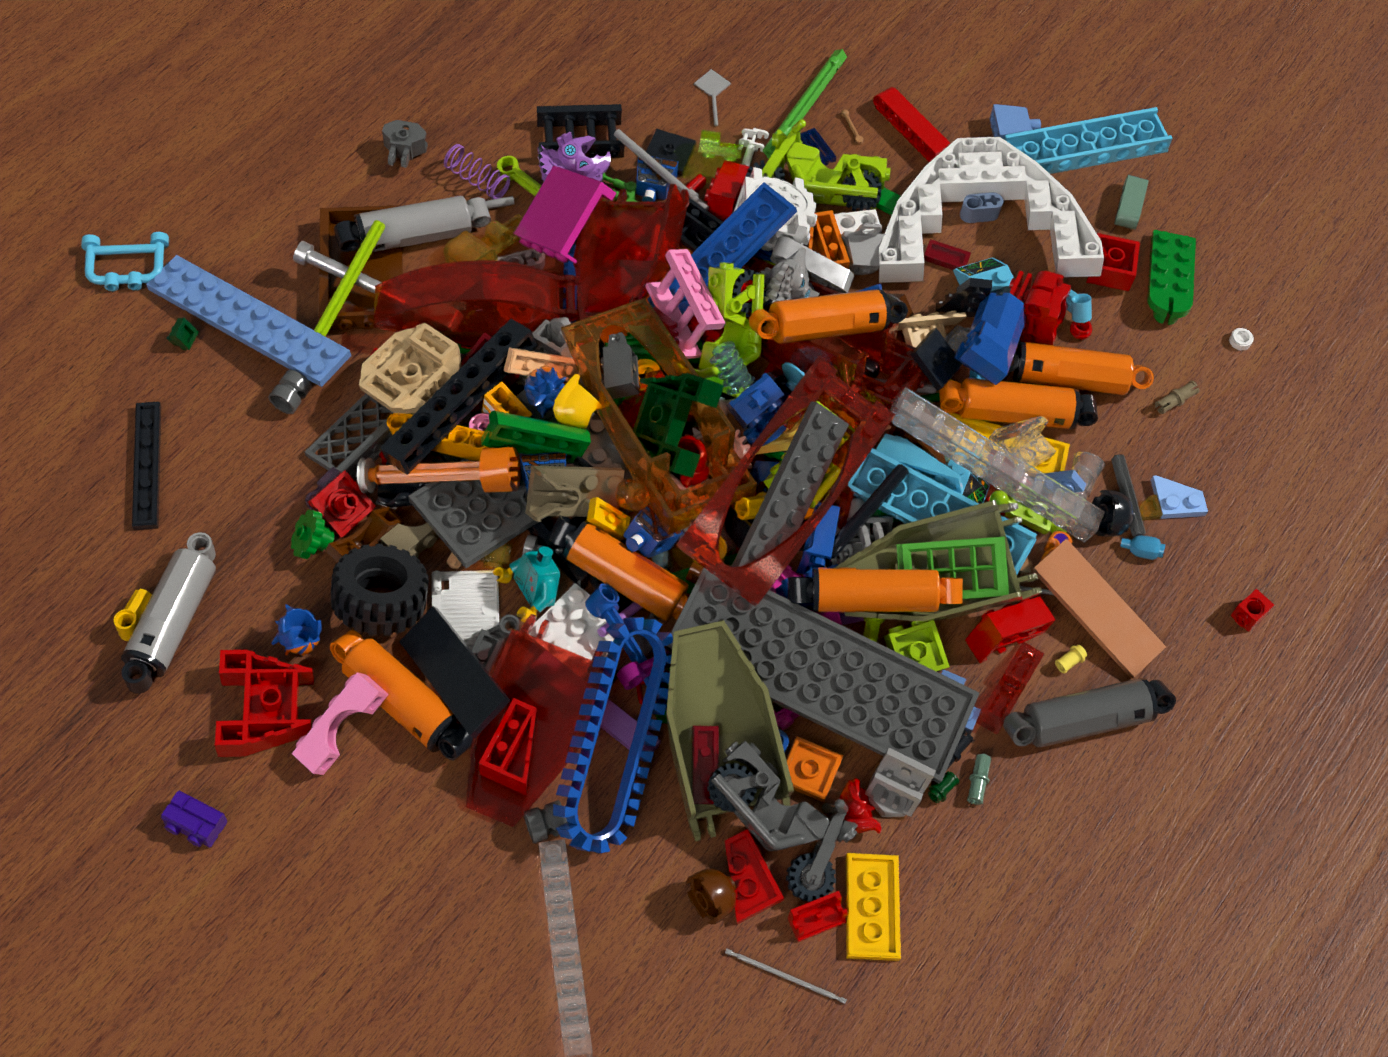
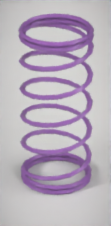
M460 144L452 146L444 158V167L447 170H451L453 174L459 173L463 180L468 179L471 185H477L480 191H486L487 195L492 199H499L506 193L510 185V177L505 174L500 176V170L493 172L485 190L479 187V184L488 177L491 171V164L484 166L476 184L470 181V178L481 168L482 158L475 160L470 168L468 178H463L461 173L469 167L473 160L472 152L463 158L459 172H454L453 168L461 161L465 149ZM456 148H458L453 154L451 164L448 167L447 161L449 156ZM460 150L457 160L452 164L456 153ZM471 154L472 157L470 162L463 170H461L465 159L468 155ZM480 160L478 169L470 176L472 168ZM490 166L486 176L479 182L484 169ZM499 172L495 182L488 188L493 175ZM506 177L507 181L504 188L496 195H493L498 183Z

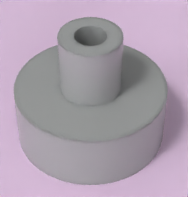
M530 534L527 536L523 554L531 550L538 551L543 546L538 544L539 537Z

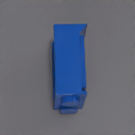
M819 502L814 507L809 520L810 525L803 556L796 573L804 575L811 572L813 567H825L826 558L831 559L840 507L833 506V504L828 502Z

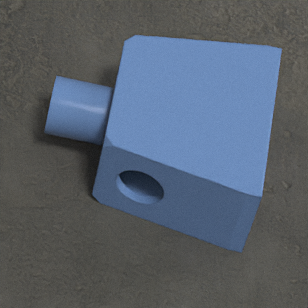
M993 104L989 118L993 137L1004 139L1005 135L1041 128L1040 119H1029L1027 108Z

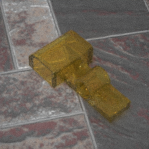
M517 214L503 224L498 221L490 222L482 239H478L468 231L462 232L446 244L444 248L446 262L470 279H476L499 263L498 253L520 239L514 235V232L523 216Z

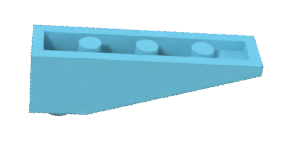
M885 433L876 448L877 451L958 493H962L961 475L907 439Z

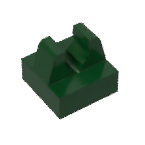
M184 317L178 318L166 339L172 345L179 346L182 350H190L199 331Z

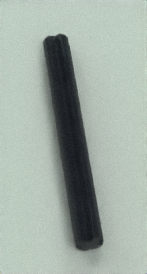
M898 464L835 536L831 559H835L908 475L909 471L905 466Z

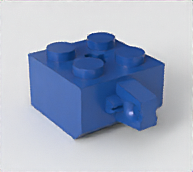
M764 373L758 381L744 390L736 399L731 400L727 405V409L743 429L748 426L752 429L764 418L763 413L768 411L770 414L783 403L781 398L784 396V393L767 373Z

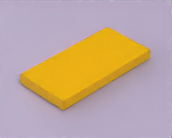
M846 853V909L848 912L846 917V959L900 961L899 855Z

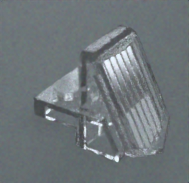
M1037 416L996 429L989 437L991 443L988 444V447L1002 463L1008 460L1020 475L1051 458L1056 452L1041 434L1049 422L1043 416Z

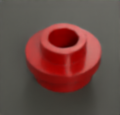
M1073 321L1070 326V333L1077 339L1089 338L1092 333L1090 321L1085 323Z

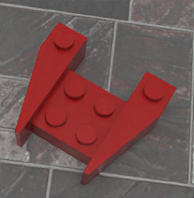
M220 650L219 676L222 686H245L243 720L216 721L215 748L218 757H245L298 740L309 733L312 729L311 719H298L299 685H314L312 668L295 663L294 665L278 661V658L271 656L267 658L257 655L250 650Z

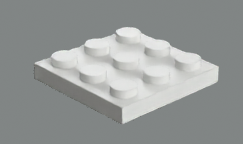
M575 583L554 606H551L525 632V636L542 651L545 652L547 650L580 678L584 679L589 674L588 668L593 663L595 656L600 657L603 655L605 657L608 654L607 652L596 651L599 641L613 642L615 638L610 634H607L605 637L599 636L597 630L607 621L606 619L593 616L587 610L585 601L590 594Z

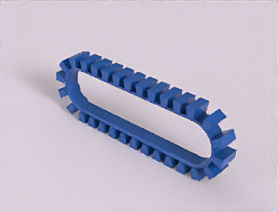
M644 617L623 618L624 623H612L606 629L615 638L613 642L599 641L596 651L607 652L608 656H595L592 667L604 668L603 673L590 672L587 683L599 684V688H586L583 699L595 700L594 705L581 704L579 715L591 717L589 721L577 720L574 731L586 732L585 737L572 736L570 747L582 749L580 753L568 752L565 763L577 764L576 770L563 768L561 779L571 780L572 785L559 784L556 793L558 796L568 797L566 806L553 804V816L564 817L568 822L556 828L560 837L572 839L569 845L578 850L596 853L609 852L608 843L621 845L627 839L618 830L621 824L634 827L636 816L625 814L626 809H639L641 800L629 798L630 793L643 794L645 784L634 782V778L647 779L649 768L639 767L638 764L639 761L650 763L652 761L654 752L642 751L643 745L656 746L658 736L646 735L647 730L660 731L662 720L651 719L652 714L664 715L666 705L656 704L655 701L656 699H668V689L659 688L660 683L669 684L670 673L664 672L665 664H671L672 654L665 653L664 646L673 643V637L670 632H658L662 623L655 619H644ZM639 634L649 641L653 649L654 662L611 819L602 831L589 834L579 823L578 805L622 647L630 637Z

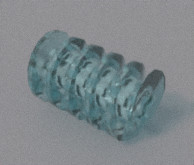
M733 342L722 343L712 350L713 356L709 362L711 364L717 363L714 367L721 371L718 374V378L720 380L725 379L722 385L729 387L726 390L728 395L741 393L754 384V381L751 380V374L747 372V367L743 365V359L739 357V352L735 349Z

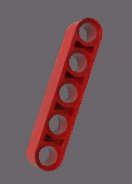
M890 87L874 96L873 103L875 108L928 162H931L951 144L896 88Z

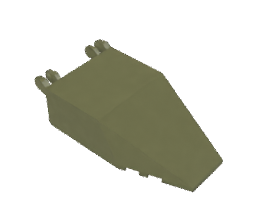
M996 500L899 525L884 537L874 541L870 546L835 567L898 569L896 544L1005 537L1009 594L997 597L963 599L962 604L939 603L937 612L856 611L844 612L845 616L922 622L952 619L1029 599L1042 593L1041 588L1037 587L1021 592L1019 583L1035 581V579H1038L1037 574H1031L1017 578L1004 527L1016 525L1023 521L1022 517H1014L1002 521L1000 513L1015 511L1019 508L1018 503L997 505ZM991 546L975 547L977 566L992 565ZM970 548L954 549L955 567L971 566ZM948 549L932 550L934 569L949 568ZM927 551L911 552L912 569H928ZM993 570L977 571L978 589L994 588ZM971 571L956 572V578H963V590H973ZM939 573V577L950 578V573Z
M725 621L674 631L666 712L669 741L689 827L695 841L701 840V832L697 820L706 818L708 834L711 838L716 837L712 816L728 813L729 811H723L715 805L694 804L692 797V726H719V767L729 763H737L740 766L744 765L747 767L738 761L724 763L722 760L728 756L725 751L734 742H737L739 745L744 741L748 744L752 742L760 750V758L765 763L770 762L779 773L777 777L780 779V784L775 793L776 800H781L782 805L791 806L790 795L794 792L768 688L761 681L754 666L743 653L740 644ZM728 775V776H725L724 779H725L726 782H727V781H729V780H731V779H736V778H733V777H736V776ZM762 788L757 789L754 794L755 798L749 803L748 807L755 805Z

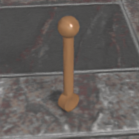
M846 109L842 110V117L847 120L856 137L855 143L861 145L864 138L858 134L849 117V111Z

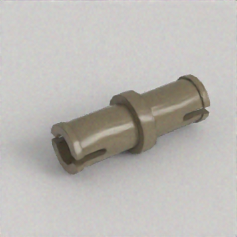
M1190 381L1179 389L1171 390L1169 395L1155 402V408L1162 406L1156 410L1160 414H1164L1175 406L1183 405L1185 400L1199 393V387L1192 389L1197 384L1194 381Z

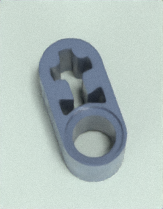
M995 192L967 195L961 207L960 218L967 223L994 221L999 217L1003 205V197Z

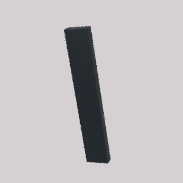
M160 402L136 403L132 506L133 530L158 529Z

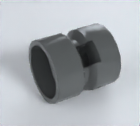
M287 370L280 379V384L274 387L268 398L280 411L286 414H294L301 404V400L312 389V384L299 372Z
M559 800L545 804L542 810L539 807L524 811L525 822L533 844L547 840L549 834L555 837L559 836L556 828L567 823L566 818L553 816V804L561 805Z

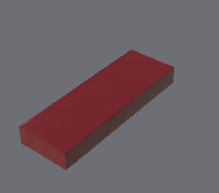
M692 726L694 804L714 805V802L709 798L710 794L707 791L709 784L707 782L712 773L719 768V726Z

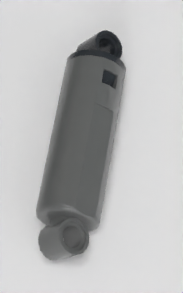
M1138 678L1029 703L1024 708V714L1022 712L1010 713L1005 718L1003 727L1018 746H1026L1032 742L1036 747H1045L1155 721L1158 713L1165 714L1173 709L1176 704V697L1162 681L1152 680L1149 682L1145 678Z

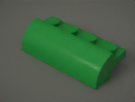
M495 410L489 414V424L481 437L482 446L493 448L516 447L518 453L523 454L565 453L567 454L566 462L573 463L577 456L582 457L591 443L590 433L587 429Z

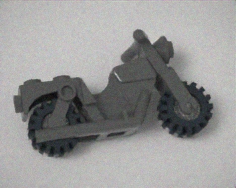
M744 741L740 745L734 742L725 751L728 756L722 761L724 763L738 761L747 767L744 765L740 766L737 763H729L715 770L707 782L709 784L707 791H709L710 800L721 810L733 812L768 851L782 850L818 840L812 853L800 855L791 862V866L786 871L788 872L786 881H788L789 885L787 886L789 890H792V894L800 898V900L811 902L828 895L829 892L833 891V884L836 883L834 878L836 871L832 868L833 864L831 861H829L835 848L836 839L838 842L844 840L847 843L858 833L855 830L858 826L856 823L843 821L848 812V806L842 799L836 800L835 804L824 803L822 811L832 814L828 818L807 802H800L792 806L780 804L775 798L776 790L780 784V779L777 777L779 773L770 762L765 763L760 758L761 752L752 742L748 744ZM762 788L754 808L751 810L748 805L754 800V794L757 789Z

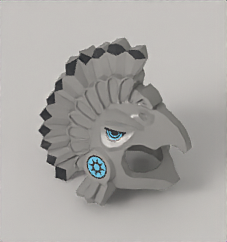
M801 247L789 258L781 261L772 269L766 267L765 271L761 272V274H764V283L767 285L763 307L775 301L816 297L819 295L818 292L812 290L809 286V277L805 264V248Z

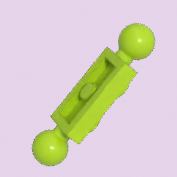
M997 490L990 496V501L996 500L997 505L1018 503L1019 508L1015 511L1005 512V516L1010 519L1022 517L1023 522L1021 524L1044 535L1048 532L1053 533L1056 531L1067 533L1069 530L1068 523L1064 519H1052L1054 511L1018 494L1013 493L1008 498L1004 491Z

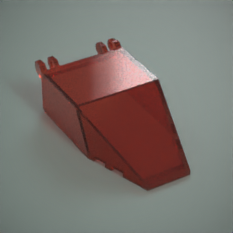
M670 184L666 202L626 201V189H620L617 201H614L615 197L612 201L600 197L578 235L573 256L577 260L576 264L573 263L576 273L575 283L578 290L577 301L581 322L624 323L649 295L645 287L646 283L660 282L669 272L671 267L665 255L668 250H677L679 248L687 206H689V192L687 189H682L680 193L676 184Z
M534 614L529 615L520 631L511 630L492 676L511 701L476 738H473L472 749H470L471 762L470 774H468L466 807L511 827H515L524 816V811L532 807L563 768L566 767L568 763H565L568 752L576 753L579 749L577 747H570L572 736L585 737L586 732L574 731L577 720L589 721L591 717L579 715L581 704L594 705L595 700L583 699L586 688H599V684L587 683L590 672L603 673L604 668L592 667L595 656L601 657L603 652L595 651L592 660L544 641L543 638L550 624V621L546 619L541 623L536 637L529 635L536 622V615ZM513 698L537 708V726L527 795L481 776L479 771V761Z

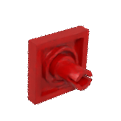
M346 470L340 472L308 501V504L315 511L322 513V519L325 520L327 526L339 539L345 536L376 507L369 497L361 492L357 483Z

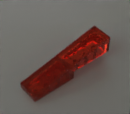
M1025 642L1021 644L980 712L976 721L977 724L996 735L999 733L1005 718L1012 711L1043 658V652Z

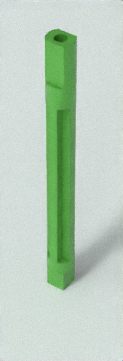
M843 49L833 52L778 129L788 136L792 127L804 118L846 60L847 56ZM772 138L763 149L768 159L775 150V146H772Z

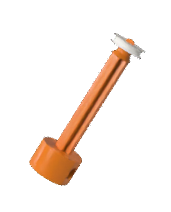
M516 447L483 448L479 461L419 463L408 475L393 465L378 464L375 467V463L370 457L367 459L362 457L357 466V482L362 493H366L367 490L370 493L374 492L376 483L381 485L477 480L481 481L485 493L518 491L521 480L520 458Z

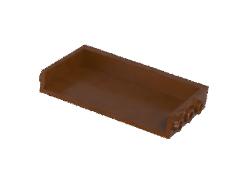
M399 206L320 208L319 253L349 267L358 249L350 252L341 251L338 247L334 226L342 221L354 222V214ZM403 247L372 252L361 273L403 292ZM320 268L319 320L342 280ZM354 285L329 330L393 329L403 327L404 307Z

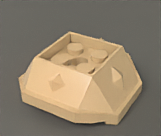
M426 323L417 325L416 328L396 332L362 364L359 386L364 393L393 413L414 415L461 368L459 346Z

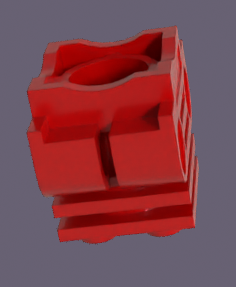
M1019 270L1016 279L1012 278L1009 288H1011L1010 293L1022 301L1025 307L1026 321L1019 340L1020 342L1053 345L1056 339V330L1064 321L1067 313L1066 298L1070 294L1071 285L1063 283L1064 275L1050 271L1038 272L1032 287V274L1028 273L1022 285L1024 272Z

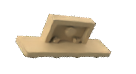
M955 310L942 315L939 312L931 313L927 316L916 314L905 318L899 323L890 322L885 332L902 330L908 351H913L934 328L939 330L944 339L947 338L944 326L955 325L966 318L967 315L966 312L957 313Z

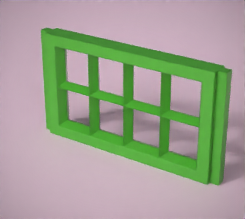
M1005 537L896 544L898 569H912L911 552L927 551L928 569H934L932 550L948 549L949 568H938L935 570H938L939 573H950V578H956V572L971 571L973 590H963V599L997 597L1009 594ZM991 546L992 565L977 566L975 547ZM970 548L971 566L955 567L954 549ZM993 570L994 588L978 589L977 571Z

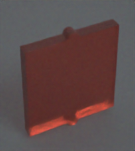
M841 477L834 483L830 503L833 506L840 507L837 527L840 530L847 523L854 491L848 486V482H845Z

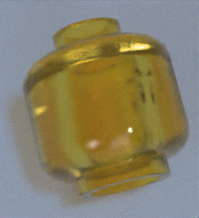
M508 541L479 561L487 569L508 566L512 544Z

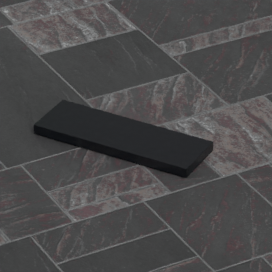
M432 606L399 641L471 737L476 738L511 701L438 608Z

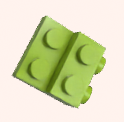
M935 621L911 622L912 627L904 629L903 625L888 629L890 634L884 636L887 648L934 671L950 667Z

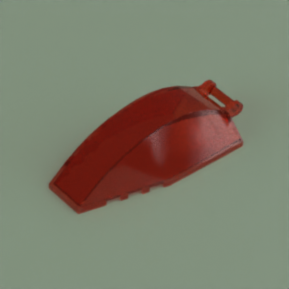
M495 260L460 261L419 268L375 285L374 328L399 332L405 329L416 328L417 325L426 323L453 342L461 344V347L472 349L484 332L493 337L510 319L527 327L532 333L545 320L551 321L554 318L567 317L569 321L577 320L578 311L575 309L577 277L574 275L561 276L554 270H543L519 263ZM559 287H566V309H560Z

